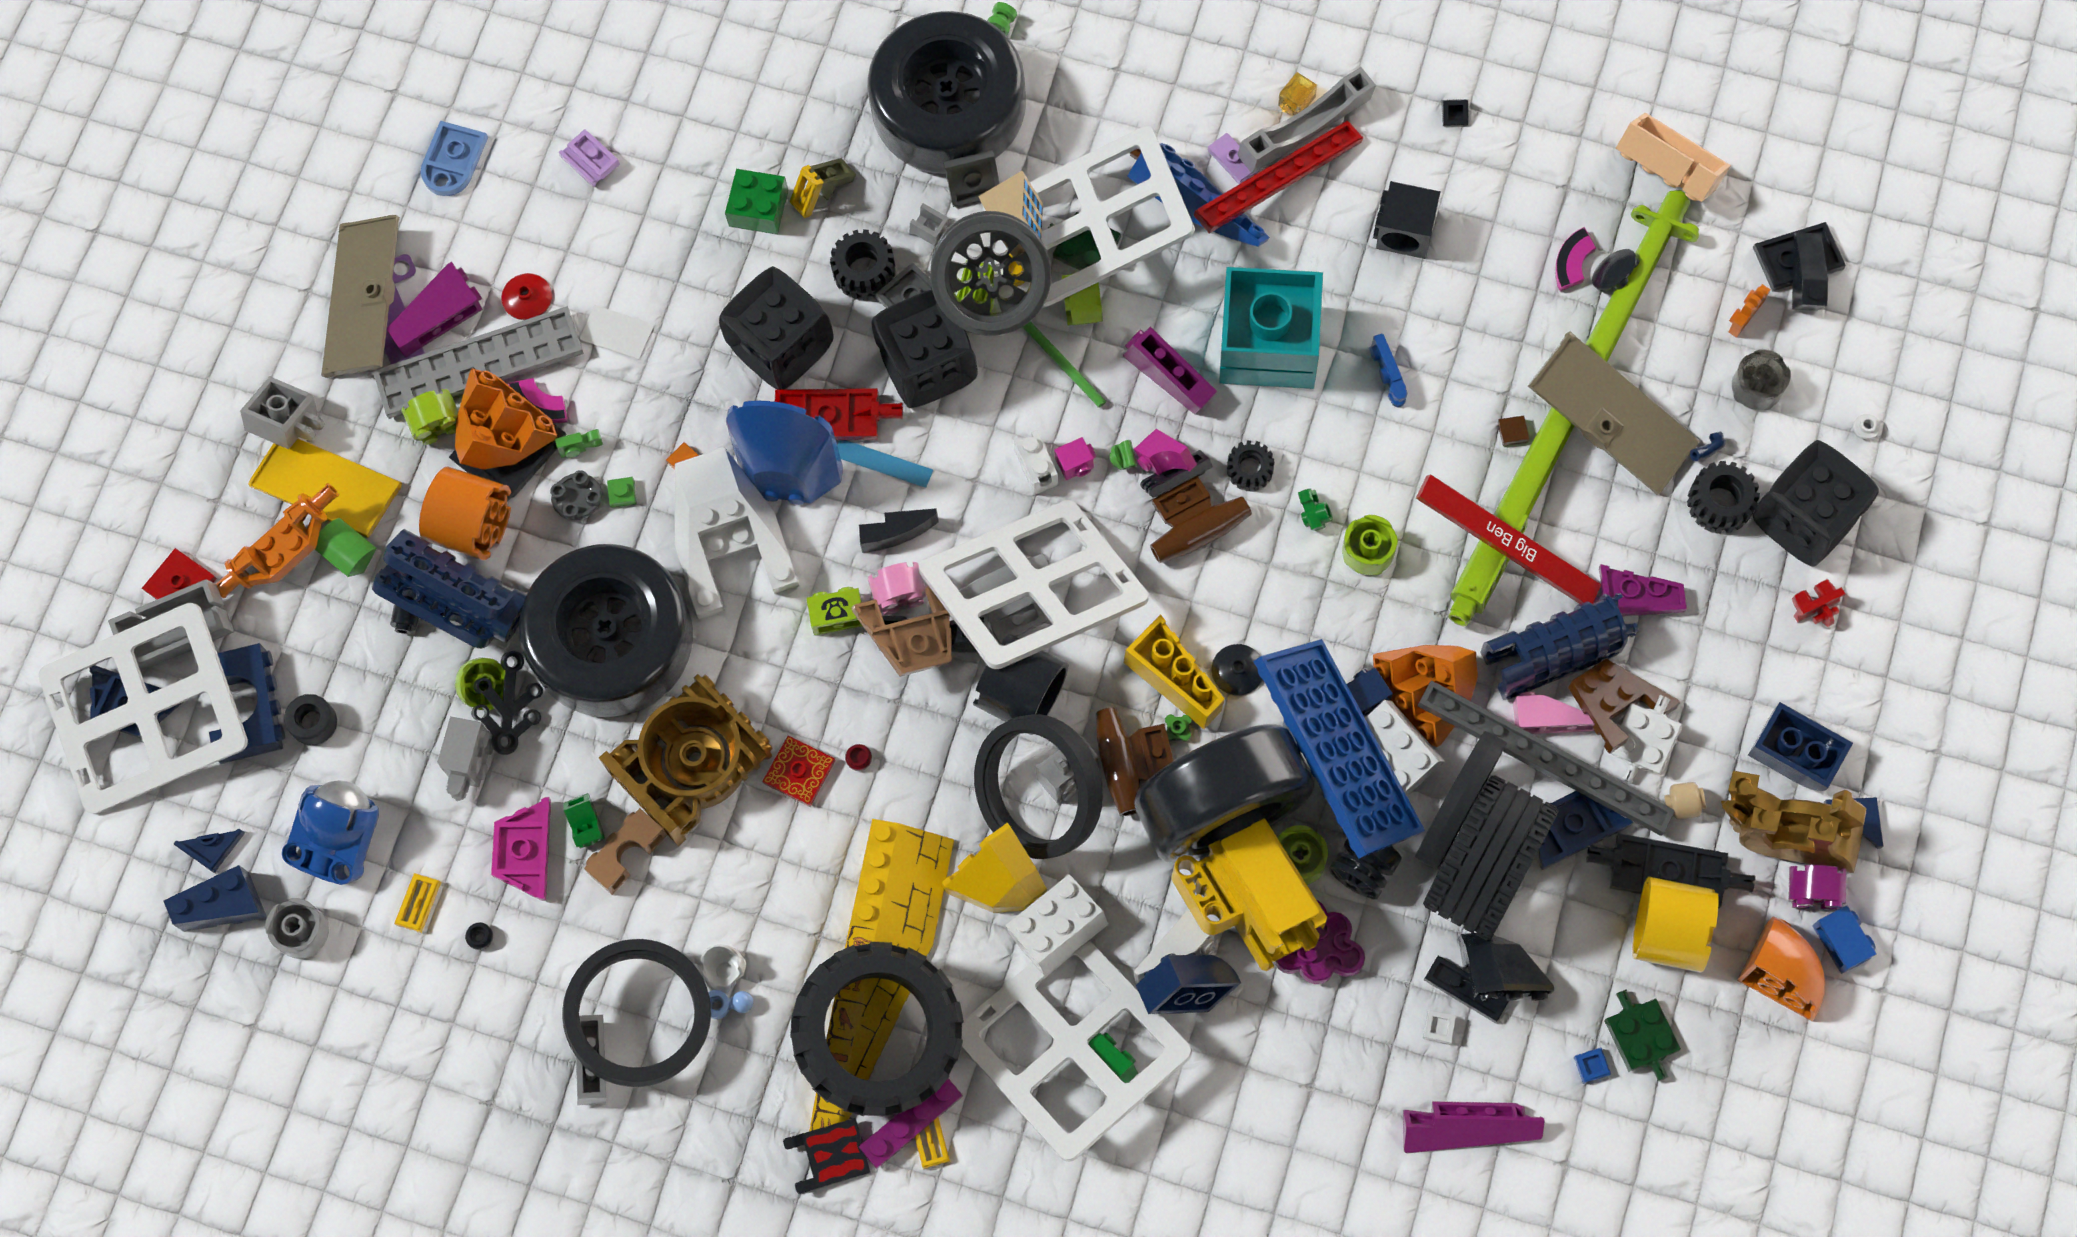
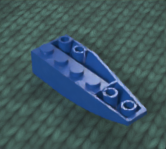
M1160 143L1192 222L1203 227L1194 217L1195 210L1223 193L1198 171L1191 161L1182 159L1170 145ZM1142 152L1127 175L1137 184L1151 177ZM1156 196V197H1155L1157 200H1159L1161 203H1163L1162 200H1161V197H1159V196ZM1244 213L1213 231L1227 238L1257 247L1267 242L1270 238L1259 225H1256Z

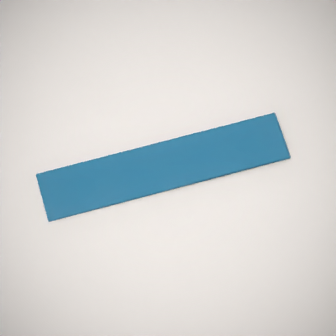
M839 440L837 445L842 460L925 488L933 472V469L847 440Z

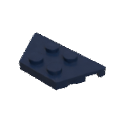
M96 665L89 667L92 674L90 719L125 705L128 702L119 673ZM145 683L148 693L161 689L160 687ZM182 703L159 712L157 715L158 722L163 721ZM136 723L118 730L142 739Z
M1574 791L1550 803L1556 806L1559 812L1539 849L1540 868L1544 870L1588 848L1589 845H1594L1630 827L1634 822L1589 797Z

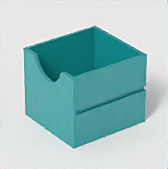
M1226 267L1219 384L1314 389L1319 360L1323 272Z

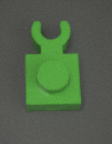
M598 429L591 430L583 435L578 432L555 439L561 458H573L580 455L581 452H585V448L603 445Z

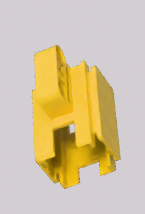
M1265 818L1222 841L1218 840L1208 846L1210 849L1209 856L1197 861L1190 855L1180 856L1176 860L1172 871V882L1201 930L1208 935H1216L1235 926L1261 970L1269 971L1275 966L1272 962L1302 947L1306 952L1316 947L1319 939V933L1316 928L1320 926L1322 929L1324 928L1327 916ZM1186 869L1191 872V875H1184L1179 870ZM1215 915L1219 918V921H1211L1207 916Z

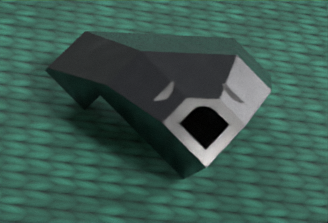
M1477 932L1460 934L1458 940L1463 970L1470 972L1473 997L1481 996V1000L1484 1001L1497 999L1499 995V997L1506 996L1507 1001L1523 999L1524 996L1531 997L1532 1001L1548 999V994L1554 992L1553 983L1520 944L1493 935L1491 940H1485L1477 936Z

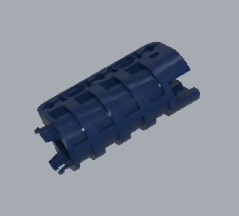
M1616 593L1614 597H1610L1608 594L1601 595L1595 603L1591 604L1586 601L1576 605L1574 611L1570 613L1561 611L1552 615L1550 620L1545 623L1536 621L1527 625L1525 631L1520 633L1511 631L1484 642L1480 653L1486 665L1494 664L1519 655L1522 661L1502 669L1503 682L1499 683L1497 687L1502 699H1512L1521 693L1532 691L1620 654L1627 644L1628 637H1634L1635 633L1638 632L1637 623L1625 624L1617 607L1619 606L1618 600L1623 597L1622 594Z

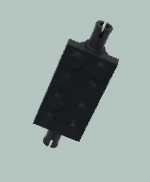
M1621 833L1617 835L1616 845L1613 850L1589 845L1587 850V863L1607 865L1612 869L1611 889L1641 894L1646 879L1653 877L1713 889L1715 893H1718V908L1720 909L1724 891L1728 888L1752 893L1755 883H1753L1755 875L1731 872V869L1727 866L1728 853Z

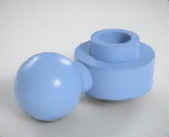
M720 990L708 992L711 1002L712 1019L725 1017L730 1009H734L738 1013H746L753 1006V998L746 991H739L732 998H728ZM719 1001L722 1003L719 1010H713L712 1006L715 1002Z

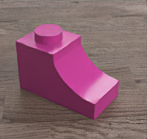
M1155 429L1134 448L1139 457L1137 460L1138 464L1145 471L1151 470L1157 475L1171 469L1191 471L1197 465L1187 446L1158 429Z

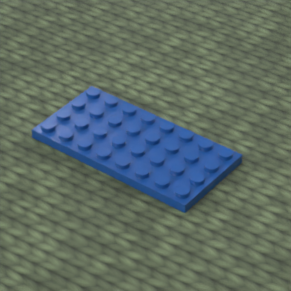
M1320 639L1260 656L1253 661L1258 669L1259 676L1264 680L1273 702L1277 705L1284 718L1285 725L1290 729L1297 742L1299 751L1303 754L1310 767L1311 774L1316 778L1323 791L1325 800L1330 804L1338 824L1342 827L1349 840L1350 847L1356 853L1358 859L1423 833L1425 829L1324 641Z

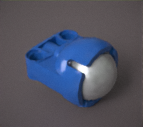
M337 780L323 785H310L301 795L288 842L282 849L283 860L302 872L339 885L360 879L364 873L363 864L379 818L378 806H375L374 802L368 799L365 793L351 782ZM297 846L301 849V857L297 854ZM345 865L349 868V876H347L344 871Z

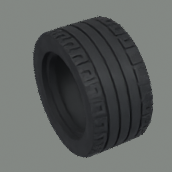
M1490 775L1423 902L1428 910L1434 913L1438 911L1439 916L1446 920L1451 918L1450 922L1460 927L1464 925L1463 929L1471 933L1475 931L1477 936L1485 940L1492 939L1559 812L1556 806L1548 802L1543 803V799L1535 795L1531 797L1530 792L1522 788L1518 790V786L1510 782L1506 784V780L1496 775Z

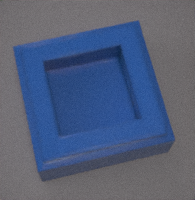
M1602 1048L1573 1057L1583 1084L1611 1075Z

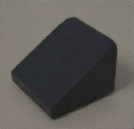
M1468 99L1441 100L1443 126L1468 125Z

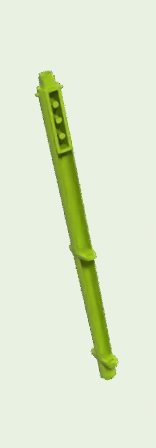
M1681 190L1669 191L1657 213L1652 212L1644 205H1638L1631 212V217L1636 222L1649 227L1635 252L1640 262L1627 277L1628 283L1626 286L1619 290L1615 289L1586 342V345L1606 362H1608L1670 237L1673 236L1688 242H1696L1699 238V228L1696 225L1681 223L1690 205L1689 198ZM1553 407L1549 410L1493 514L1522 534H1524L1527 528L1528 517L1574 428V425ZM1479 540L1450 594L1454 603L1448 618L1452 622L1460 626H1467L1470 624L1475 613H1483L1510 559Z

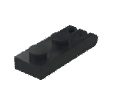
M1198 450L1192 454L1197 465L1191 471L1171 469L1162 472L1160 475L1153 474L1143 479L1140 486L1151 497L1155 498L1193 477L1203 475L1213 465L1210 458L1201 450Z

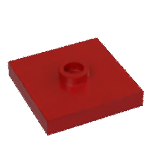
M175 548L144 584L142 589L158 600L203 580L214 583L217 578Z

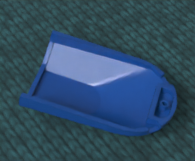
M745 401L743 407L738 408V406L733 405L729 408L726 425L738 465L765 500L776 502L778 499L787 500L795 505L811 504L841 483L843 474L841 457L832 426L824 418L815 416L814 419L805 415L806 409L790 404L773 401Z

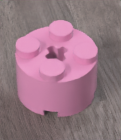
M906 562L894 564L878 570L879 576L873 578L871 574L868 577L873 599L877 600L879 609L883 611L884 615L898 612V607L909 605V608H914L924 604L923 598L926 596L925 584L919 573L917 562H913V567H908Z

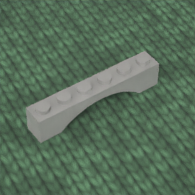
M1362 67L1356 69L1298 114L1277 125L1262 128L1242 140L1237 154L1252 174L1371 100L1376 84Z

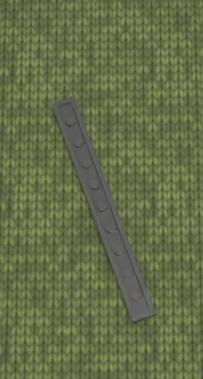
M1432 680L1418 704V707L1478 739L1484 731L1497 735L1507 742L1503 750L1504 753L1660 836L1665 833L1675 812L1674 809Z

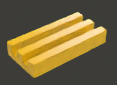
M809 165L801 168L790 198V203L804 219L812 215L824 183L822 179L816 180L818 175L815 172L810 173L812 168Z
M414 873L394 924L422 933L441 882ZM419 881H422L423 883L420 888L419 894L413 905V909L411 911L408 922H406L404 920L407 915L410 904L412 902V899L414 897L415 891L417 889ZM429 884H431L430 890H429L428 895H427V897H426V900H425V902H424V905H423V908H422L421 913H420V915H419V918H418V920H417V923L414 924V923H415V920H416V918H417V915H418V913H419L420 907H421V905H422V902H423V900H424V897H425V895H426V892H427V889H428V887H429Z
M938 1117L934 1120V1125L943 1157H937L929 1126L924 1131L932 1160H926L920 1134L918 1133L915 1136L923 1170L950 1162Z

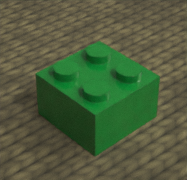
M736 168L725 210L729 227L778 235L789 191L785 176Z

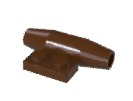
M1196 476L1152 499V504L1164 523L1173 528L1150 545L1151 551L1158 563L1190 554L1229 533L1252 515L1251 509L1242 496L1211 506L1210 494L1199 477Z
M1105 708L1096 712L1097 745L1107 787L1119 815L1131 816L1137 814L1134 800L1139 790V779L1147 781L1174 760L1165 723L1138 729L1128 737L1117 709Z

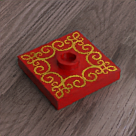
M787 736L762 782L811 807L836 760L791 736Z

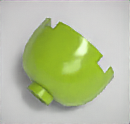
M479 657L467 661L456 674L455 689L457 696L465 705L471 708L476 705H485L489 710L494 709L483 694L475 692L473 685L477 679L487 678L490 680L494 691L503 700L505 670L497 660ZM483 681L479 683L481 691L486 689V683Z

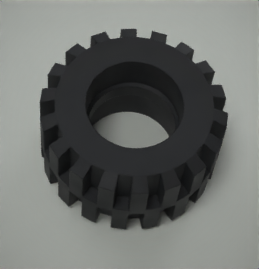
M863 229V233H858V230H854L850 236L846 233L843 235L844 240L838 239L835 243L836 248L831 250L830 264L834 281H836L839 289L842 288L845 295L848 296L851 293L854 299L862 296L863 300H868V296L873 295V298H876L875 294L888 284L896 274L892 247L884 236L880 238L879 233L875 231L870 234L867 229ZM860 258H871L876 261L875 266L865 272H857L850 269L851 264Z
M1720 461L1718 466L1713 462L1708 465L1707 469L1704 467L1696 476L1688 492L1687 506L1692 507L1689 513L1691 517H1697L1695 522L1698 525L1701 523L1706 525L1705 530L1710 531L1713 528L1715 533L1721 534L1723 530L1726 533H1731L1734 528L1737 530L1742 528L1744 523L1746 524L1752 516L1760 498V493L1757 492L1759 485L1758 482L1753 483L1754 475L1752 473L1748 475L1746 473L1747 468L1744 466L1740 469L1736 467L1737 463L1735 462L1726 465V461ZM1714 488L1728 490L1734 495L1737 505L1725 507L1717 504L1712 499L1710 490Z

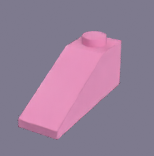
M1525 692L1521 693L1520 696H1516L1513 703L1515 725L1531 734L1594 731V723L1588 714H1584L1582 710L1545 695Z

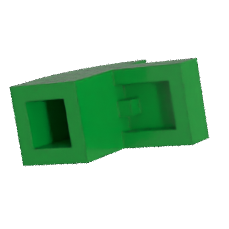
M589 793L563 803L564 813L572 829V838L576 847L581 849L605 839L602 825Z

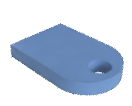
M440 121L421 165V177L426 187L432 193L440 196H452L464 190L468 186L488 139L487 134ZM439 179H448L446 185L442 187L436 186V182Z

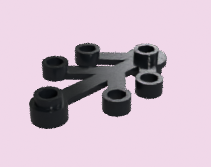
M518 651L506 652L501 657V666L505 670L503 700L494 691L489 679L479 678L473 685L475 692L483 694L501 716V726H499L489 715L490 711L487 706L476 705L471 711L473 719L481 721L493 735L491 740L492 747L501 755L513 753L518 747V737L532 725H537L541 721L540 712L531 709L527 710L523 715V720L512 728L513 717L532 700L538 699L543 695V687L539 683H531L527 685L525 693L514 701L516 672L524 666V657ZM509 657L514 659V665L512 667L508 666L507 659ZM481 681L486 683L484 691H481L479 688ZM533 686H535L538 689V693L536 696H533L531 694V688ZM478 708H482L484 710V716L482 718L477 716ZM531 712L536 716L534 722H530L528 718ZM502 737H506L508 740V744L505 747L500 743Z

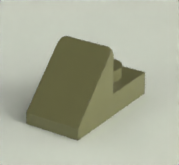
M842 158L810 166L812 168L810 173L815 172L818 175L816 180L822 179L824 182L820 194L826 200H829L835 187L851 183L856 177V173Z

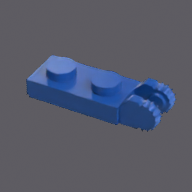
M1384 334L1373 336L1372 345L1369 347L1371 357L1374 361H1378L1381 367L1379 374L1384 384L1388 383L1390 388L1388 398L1392 406L1401 407L1405 404L1408 394L1406 386Z

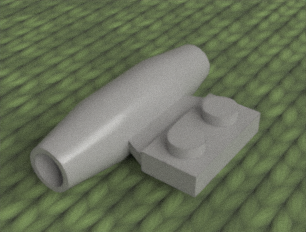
M1044 554L1027 558L1035 569H1041L1049 565ZM1006 565L973 581L959 592L965 599H971L1017 579V577ZM1030 596L1021 598L988 613V623L999 645L1008 634L1017 637L1047 622L1043 611Z

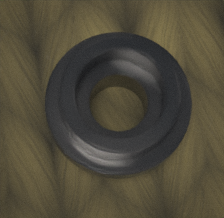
M474 923L466 931V942L475 950L485 949L493 940V931L485 923ZM480 932L484 933V938L481 941H476V935Z

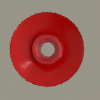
M531 273L520 274L509 280L503 288L501 296L502 305L505 311L513 318L527 320L542 315L547 311L551 304L552 291L547 281L541 276ZM529 291L527 295H521L522 292Z

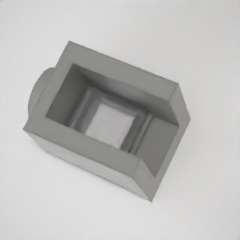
M922 203L919 217L916 221L912 219L910 222L909 234L917 235L936 246L943 233L948 229L949 218Z

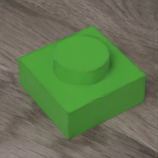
M633 477L607 480L611 508L637 504Z

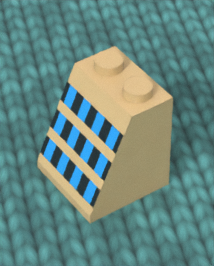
M1023 171L978 196L986 211L1004 212L1021 219L1041 239L1043 203ZM1002 241V242L1004 243V245L1006 246V248H1007V247H1008L1007 243L1004 242V241ZM1018 244L1010 254L1012 257L1017 256L1025 250ZM1016 261L1018 266L1022 264L1021 262Z

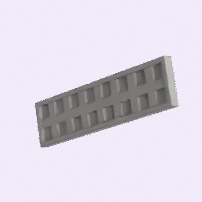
M566 306L374 370L373 373L386 416L390 419L402 415V407L404 406L407 409L409 407L407 403L409 400L425 392L434 390L436 394H443L441 389H447L452 397L464 394L472 368L480 371H489L504 381L584 353L570 310Z

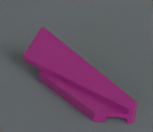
M1432 1101V1113L1403 1110V1148L1405 1153L1531 1141L1543 1138L1544 1118L1526 1115L1525 1107L1517 1103Z

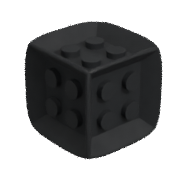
M774 266L764 270L747 284L726 305L719 316L720 329L726 343L751 370L777 390L788 388L804 375L826 353L834 339L831 321L819 303L791 277Z
M932 289L898 302L873 317L871 325L876 345L880 349L883 363L899 396L908 408L920 407L966 387L977 378L976 356L971 348L966 330L954 324L942 312L935 300Z
M1816 440L1797 456L1778 477L1770 491L1762 497L1753 513V519L1764 533L1801 562L1815 567L1829 555L1853 528L1859 517L1869 509L1879 493V488L1863 470L1830 445Z

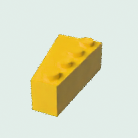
M1160 614L1125 650L1123 663L1203 729L1222 711L1224 697L1205 672L1200 670L1195 663L1196 660L1190 653H1187L1181 645L1178 636L1169 629L1165 619Z

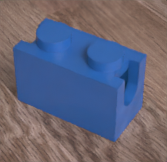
M1848 905L1819 919L1812 925L1841 974L1861 965L1877 954L1874 941L1869 935H1865L1860 927L1861 921L1855 911H1851Z

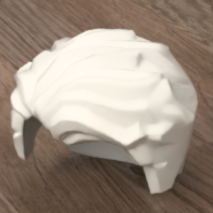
M717 944L713 947L710 946L707 948V951L703 952V956H701V973L707 987H710L712 990H720L727 993L736 985L738 979L744 975L746 961L735 948Z

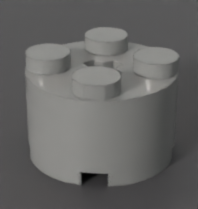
M300 898L287 899L288 901L273 907L265 923L266 933L271 944L292 958L314 957L324 946L329 933V922L324 914L310 902Z

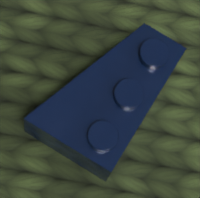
M240 865L163 900L172 925L182 931L267 919L251 876Z

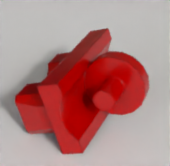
M1826 579L1813 588L1819 597L1818 599L1813 601L1807 590H1803L1793 596L1792 601L1797 610L1794 618L1797 623L1818 613V615L1812 617L1814 624L1822 622L1827 627L1834 624V615L1839 613V609L1837 606L1830 609L1829 607L1839 603L1840 597L1844 596L1845 592L1842 587L1835 589L1833 584Z

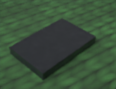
M1826 222L1754 244L1753 250L1772 292L1793 285L1794 233L1796 232L1821 234L1827 274L1844 270L1846 264Z

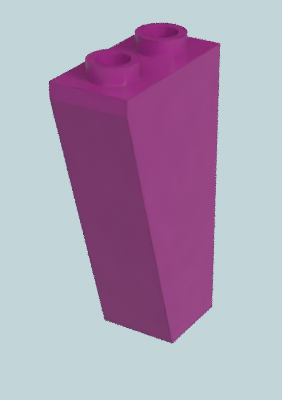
M452 261L435 276L387 327L388 333L404 357L409 356L483 310L479 303L482 299L479 292L474 286L469 288L466 283L469 280L466 273L461 267L456 269Z
M1151 326L1145 332L1140 329L1125 345L1128 350L1123 354V357L1193 414H1196L1217 392Z

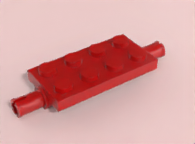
M878 388L775 390L774 402L806 409L805 415L814 419L815 416L824 418L832 426L836 440H878V421L880 419H903V402L880 403L878 401Z

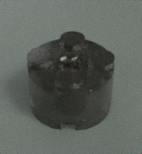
M1760 349L1746 355L1741 360L1732 378L1734 399L1751 409H1771L1779 402L1791 379L1789 366H1786L1783 358L1778 353L1771 350Z

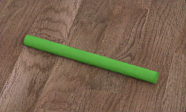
M1031 321L1023 326L1024 330L1098 408L1106 403V400Z

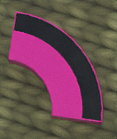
M1585 227L1568 237L1558 253L1555 264V278L1560 292L1584 281L1582 263L1596 249Z
M534 378L508 383L511 388L551 418L553 423L568 422L563 396H551L543 393L537 387Z

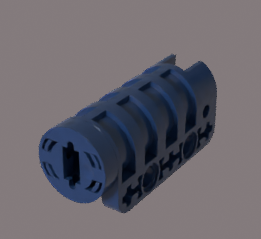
M406 529L401 530L387 545L383 555V560L387 565L376 574L372 584L373 592L472 647L486 648L494 638L507 643L519 626L521 609L526 594L517 589L511 591L503 587L502 581L493 576L488 579L479 574V569L471 564L464 566L455 561L456 556L447 551L440 553L433 549L432 543ZM403 595L412 597L414 600L406 599ZM450 621L458 622V623L461 624V625H460V626H459V625H455V624L451 623Z

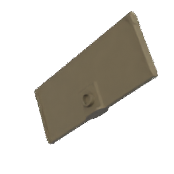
M397 215L347 222L339 225L321 372L322 377L329 378L383 367L389 305L394 301L395 284L392 278L400 217Z
M1571 331L1565 334L1559 346L1528 385L1537 395L1576 426L1587 440L1597 448L1608 453L1656 495L1663 491L1690 455V451L1699 445V439L1591 350Z

